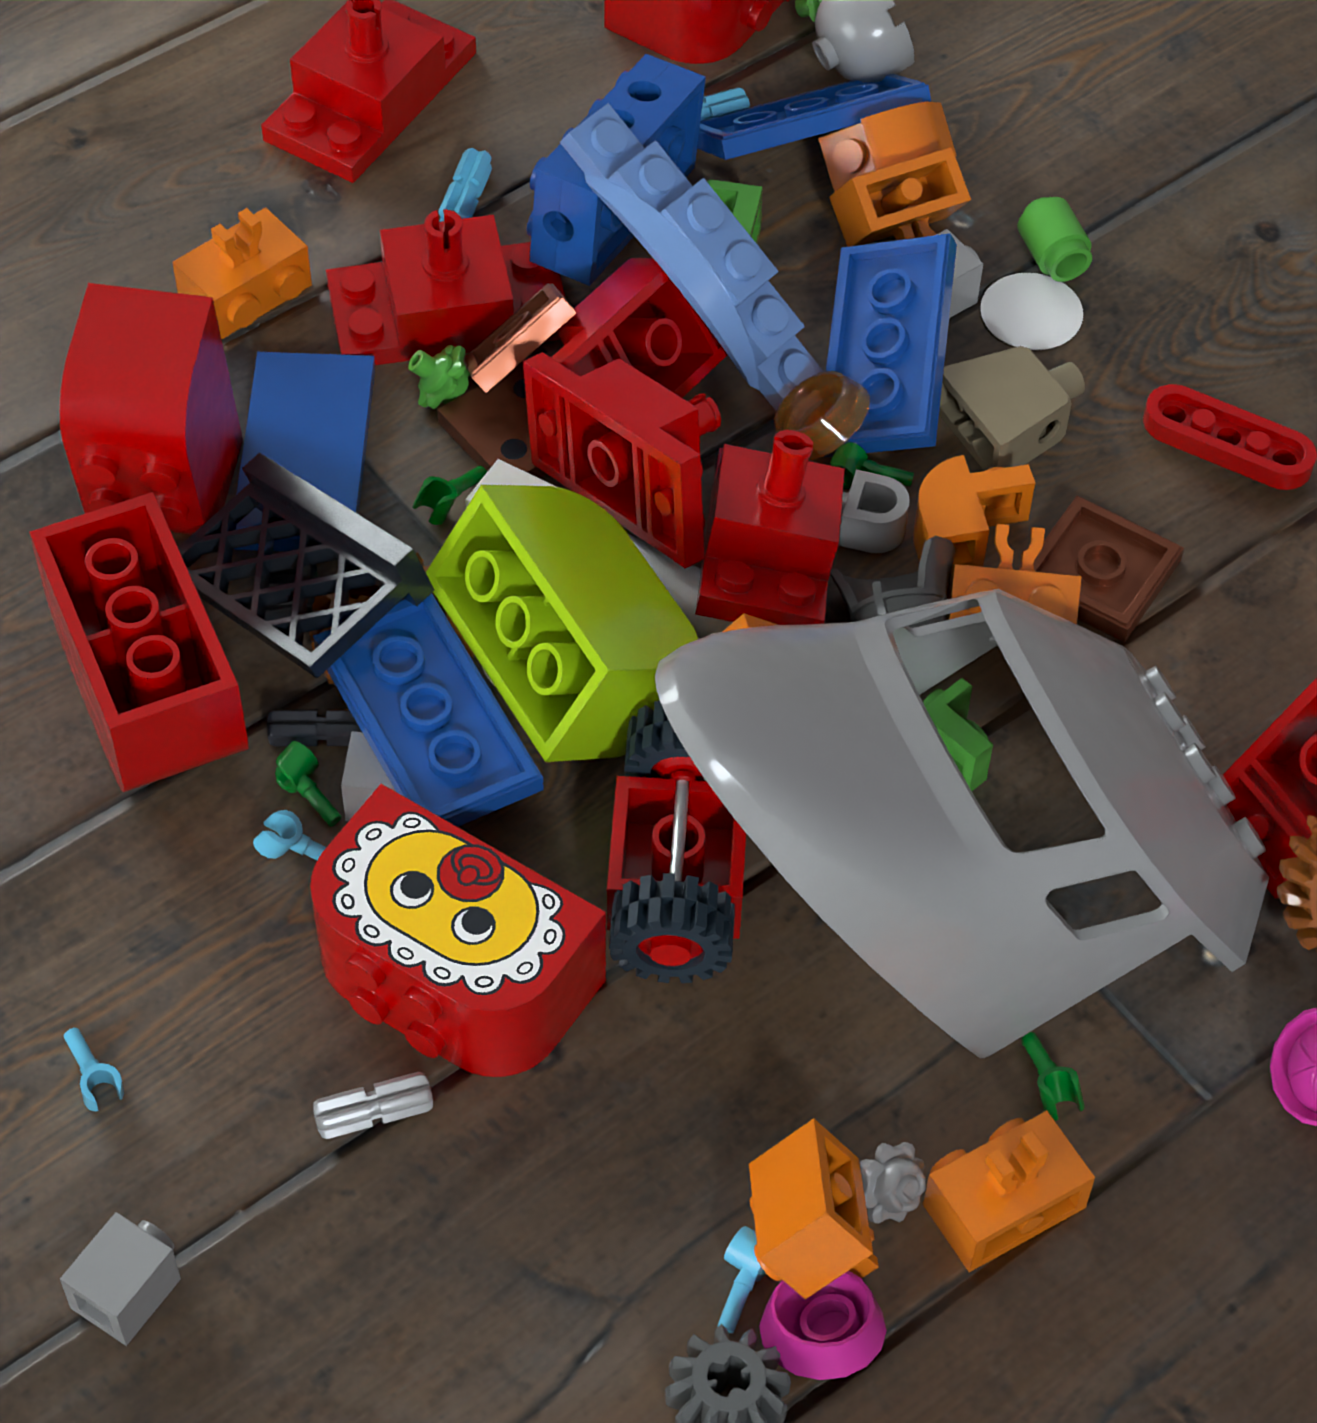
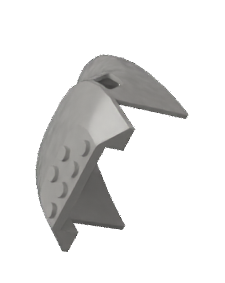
M994 589L897 610L857 622L774 625L713 633L679 647L659 661L655 673V684L664 712L686 752L737 823L793 889L872 969L919 1011L977 1057L986 1058L1191 934L1231 972L1246 964L1269 881V876L1257 857L1267 851L1266 847L1246 817L1236 821L1227 804L1236 799L1219 769L1215 765L1211 766L1201 751L1206 746L1186 715L1182 716L1172 700L1176 698V695L1160 669L1155 665L1146 670L1125 647L1005 591ZM980 606L982 610L980 613L915 628L909 627L912 624ZM998 645L1052 744L1105 828V835L1100 838L1028 852H1014L1004 844L973 795L919 695ZM1128 871H1136L1161 901V906L1147 913L1074 930L1049 903L1046 897L1054 889Z

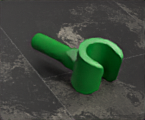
M851 442L838 447L830 461V466L845 468L843 489L851 488L856 469L891 477L902 485L909 487L914 476V472L868 460L866 451L861 446Z
M479 465L460 477L449 481L435 476L426 478L412 508L417 509L420 506H427L434 509L428 522L433 525L443 524L456 498L465 490L478 484L487 473L486 469Z
M291 742L276 759L275 777L278 785L291 793L298 791L302 797L307 799L329 827L336 825L342 818L341 814L319 790L317 784L309 778L319 767L316 756L300 742Z
M1034 1032L1025 1034L1021 1042L1038 1069L1039 1077L1037 1084L1044 1112L1048 1111L1054 1121L1059 1120L1055 1104L1062 1101H1072L1077 1104L1080 1112L1083 1111L1085 1105L1077 1072L1069 1067H1057L1056 1063L1051 1060L1037 1034Z

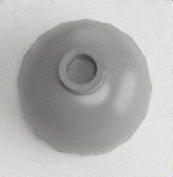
M822 0L817 8L815 29L818 39L812 42L814 52L821 65L826 70L835 68L845 79L850 81L859 80L861 82H880L887 75H898L913 65L915 62L914 48L905 22L895 26L888 12V9L895 6L893 0Z

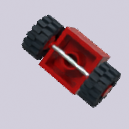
M659 700L654 702V710L645 705L638 710L637 717L632 715L627 731L624 766L626 773L625 776H617L607 881V930L610 931L609 949L613 961L619 960V967L626 972L636 968L637 977L647 979L651 974L658 975V982L669 983L670 977H679L681 983H693V975L695 974L702 980L713 977V970L722 973L727 968V962L731 963L733 939H740L746 832L733 818L686 752Z

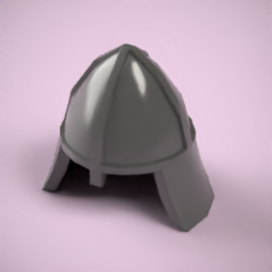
M935 535L925 541L919 563V571L890 578L858 579L842 575L839 569L834 568L831 569L830 576L842 595L850 613L851 621L857 622L893 611L949 599L950 577L956 547L951 540ZM946 615L912 624L909 627L915 628L945 621Z

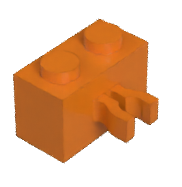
M952 147L853 177L829 197L847 247L865 245L893 235L896 240L934 236L936 233L930 228V223L948 218L971 201Z
M266 207L255 214L248 208H245L238 213L240 221L238 224L229 229H226L221 224L211 228L212 239L172 262L178 293L213 297L221 339H224L240 328L251 325L260 316L283 302L296 298L303 290L312 286L308 246Z
M996 524L994 543L1000 556V564L997 568L952 565L949 599L1000 589L1077 625L1082 576L1042 573L1034 570V560L1043 547L1045 528H1031V542L1029 547L1022 552L1019 570H1014L1012 566L1014 550L1009 547L1007 542L1009 525ZM980 606L950 613L947 614L946 620L980 613L982 610Z
M1045 1111L1026 1122L1023 1118H1015L1006 1122L990 1136L986 1144L969 1153H966L964 1149H959L941 1158L930 1170L923 1206L970 1273L1085 1209L1095 1176L1048 1111Z
M813 1118L749 1163L752 1191L749 1202L754 1214L757 1240L754 1252L761 1268L770 1278L775 1281L783 1280L806 1300L847 1271L862 1279L879 1267L878 1259L873 1254L872 1241L875 1239L874 1232L869 1227L859 1158L816 1119Z

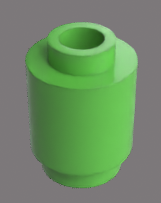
M1042 197L1034 200L1025 208L1019 218L1017 229L1042 273L1051 276L1053 280L1058 282L1072 280L1084 273L1092 262V254L1090 252L1091 241L1068 202L1061 197Z

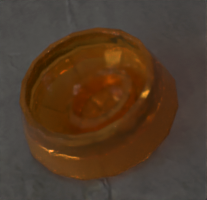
M833 370L820 372L802 381L781 401L774 417L776 432L795 430L807 435L814 444L808 461L816 460L836 450L847 442L860 428L869 411L870 395L864 386L842 373Z

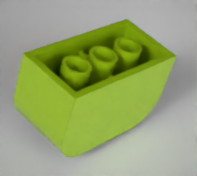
M480 485L426 571L435 589L433 593L545 762L615 758L625 755L627 731L632 715L637 717L638 710L645 705L654 710V702L659 701L655 684V673L659 661L679 647L698 640L696 631L689 619L618 521L595 502L564 488L554 486Z

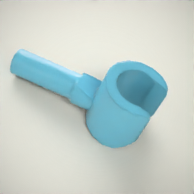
M288 810L277 811L263 822L266 827L276 831L279 836L272 831H262L253 841L255 849L261 855L274 859L281 857L291 849L301 855L305 854L318 860L319 856L326 849L325 846L302 834L303 828L300 819Z
M78 1028L69 1029L64 1034V1039L80 1066L82 1074L80 1088L84 1105L91 1111H99L97 1102L91 1093L92 1088L99 1083L113 1085L119 1099L122 1100L124 1089L118 1070L109 1064L99 1063L93 1056Z
M743 1226L736 1233L724 1254V1260L740 1270L734 1280L717 1325L719 1327L722 1324L729 1333H734L748 1294L752 1291L755 1281H760L766 1274L758 1263L754 1252V1246L757 1244L756 1232L747 1226Z

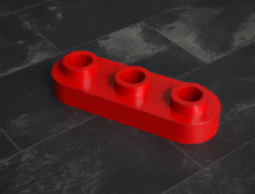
M1168 384L1160 386L1153 390L1147 398L1143 424L1146 431L1154 439L1276 489L1291 490L1299 488L1307 483L1312 475L1317 458L1316 448L1307 436L1296 430L1183 385Z

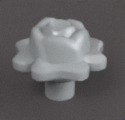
M903 1142L893 1147L889 1144L881 1143L877 1147L875 1160L864 1159L860 1161L866 1208H868V1218L871 1222L879 1224L889 1218L901 1222L904 1220L907 1212L918 1207L921 1194L926 1190V1178L923 1174L925 1164L922 1159L915 1157L913 1144Z

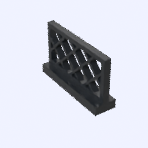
M260 452L242 467L250 483L178 547L201 599L315 678L321 676L403 598L417 607L435 590L413 548ZM254 508L263 512L261 525L236 530V525ZM300 536L299 549L273 554L274 540ZM259 544L258 556L256 558L232 562L234 548ZM218 552L216 566L197 570L189 569L202 555ZM334 560L338 561L337 574L310 579L312 565ZM297 568L294 583L269 587L270 573ZM255 576L253 591L227 595L229 581ZM373 585L380 588L366 602L349 605L350 590ZM335 593L334 608L306 613L308 598ZM293 601L291 617L265 621L267 606ZM332 627L331 635L315 650L310 652L303 647L304 632Z

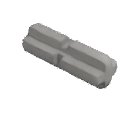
M414 1072L374 1083V1091L365 1093L364 1087H359L315 1100L313 1102V1113L318 1132L322 1138L330 1139L373 1127L372 1120L381 1118L384 1124L430 1111L433 1108V1096L427 1077L423 1072Z

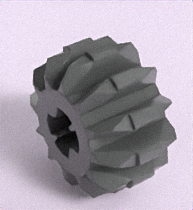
M721 1324L715 1329L713 1345L693 1334L687 1341L688 1357L674 1356L669 1364V1376L675 1382L665 1389V1403L669 1408L679 1410L675 1416V1423H783L788 1407L781 1398L789 1394L791 1380L788 1373L776 1371L780 1362V1353L777 1351L776 1346L755 1352L757 1335L752 1328L742 1335L739 1342L729 1341V1332ZM727 1384L738 1387L733 1388L728 1397L720 1396L716 1393H722L726 1389Z

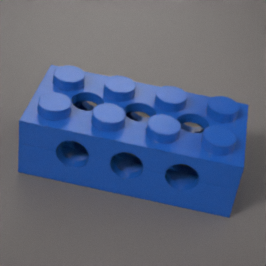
M645 54L630 71L621 73L615 87L603 99H597L592 104L588 115L578 125L609 103L644 148L656 140L683 175L687 177L695 168L706 76ZM573 127L569 128V129L565 132L563 138H564L570 131H572L574 128H573ZM561 143L547 158L542 157L538 160L530 178V188L534 190V204L527 223V235L531 236L529 261L590 286L634 235L588 186L584 172Z

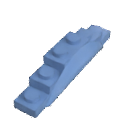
M609 103L570 131L560 141L561 145L584 172L588 186L648 251L718 340L742 377L751 387L760 390L783 420L793 414L824 387L825 372L795 336L805 327L804 324L768 281L779 271L704 178L692 186L659 143L655 140L644 148Z

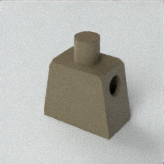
M1018 346L945 366L939 416L984 471L993 467L1007 468L1025 465L1060 442L1066 435L1072 405L1071 399L1084 393L1085 382L1079 368L1074 363L1067 362L1048 371L1030 348Z

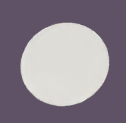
M1017 273L1003 277L986 290L981 300V316L986 327L998 339L1014 347L1023 346L1030 348V350L1055 348L1072 339L1079 331L1083 321V308L1074 291L1063 282L1055 281L1052 277L1043 274Z

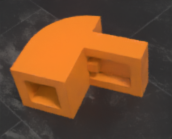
M920 102L890 109L860 119L861 123L818 138L834 192L853 177L952 147L955 157L957 156L940 102Z
M964 455L947 459L935 466L926 475L919 490L913 533L914 546L919 562L925 541L936 535L951 540L956 547L953 565L983 567L990 531L989 527L996 526V524H1010L1029 520L1035 488V480L1029 464L1007 468L993 467L982 472L970 473Z

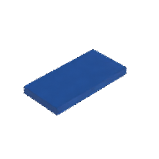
M890 74L880 82L851 80L701 120L697 149L727 160L861 123L860 119L914 103L931 102L929 85L918 80Z
M951 233L841 248L816 448L823 457H833L837 448L848 442L861 446L866 453L936 446L957 244Z
M257 352L237 494L250 483L242 467L260 452L359 514L375 378L374 356ZM254 508L236 525V530L261 525L263 512ZM300 536L274 540L273 551L299 549ZM259 544L234 548V550H258Z
M432 593L417 607L406 599L401 600L327 669L395 791L457 827L544 790L543 776ZM332 628L313 636L315 649L331 635Z

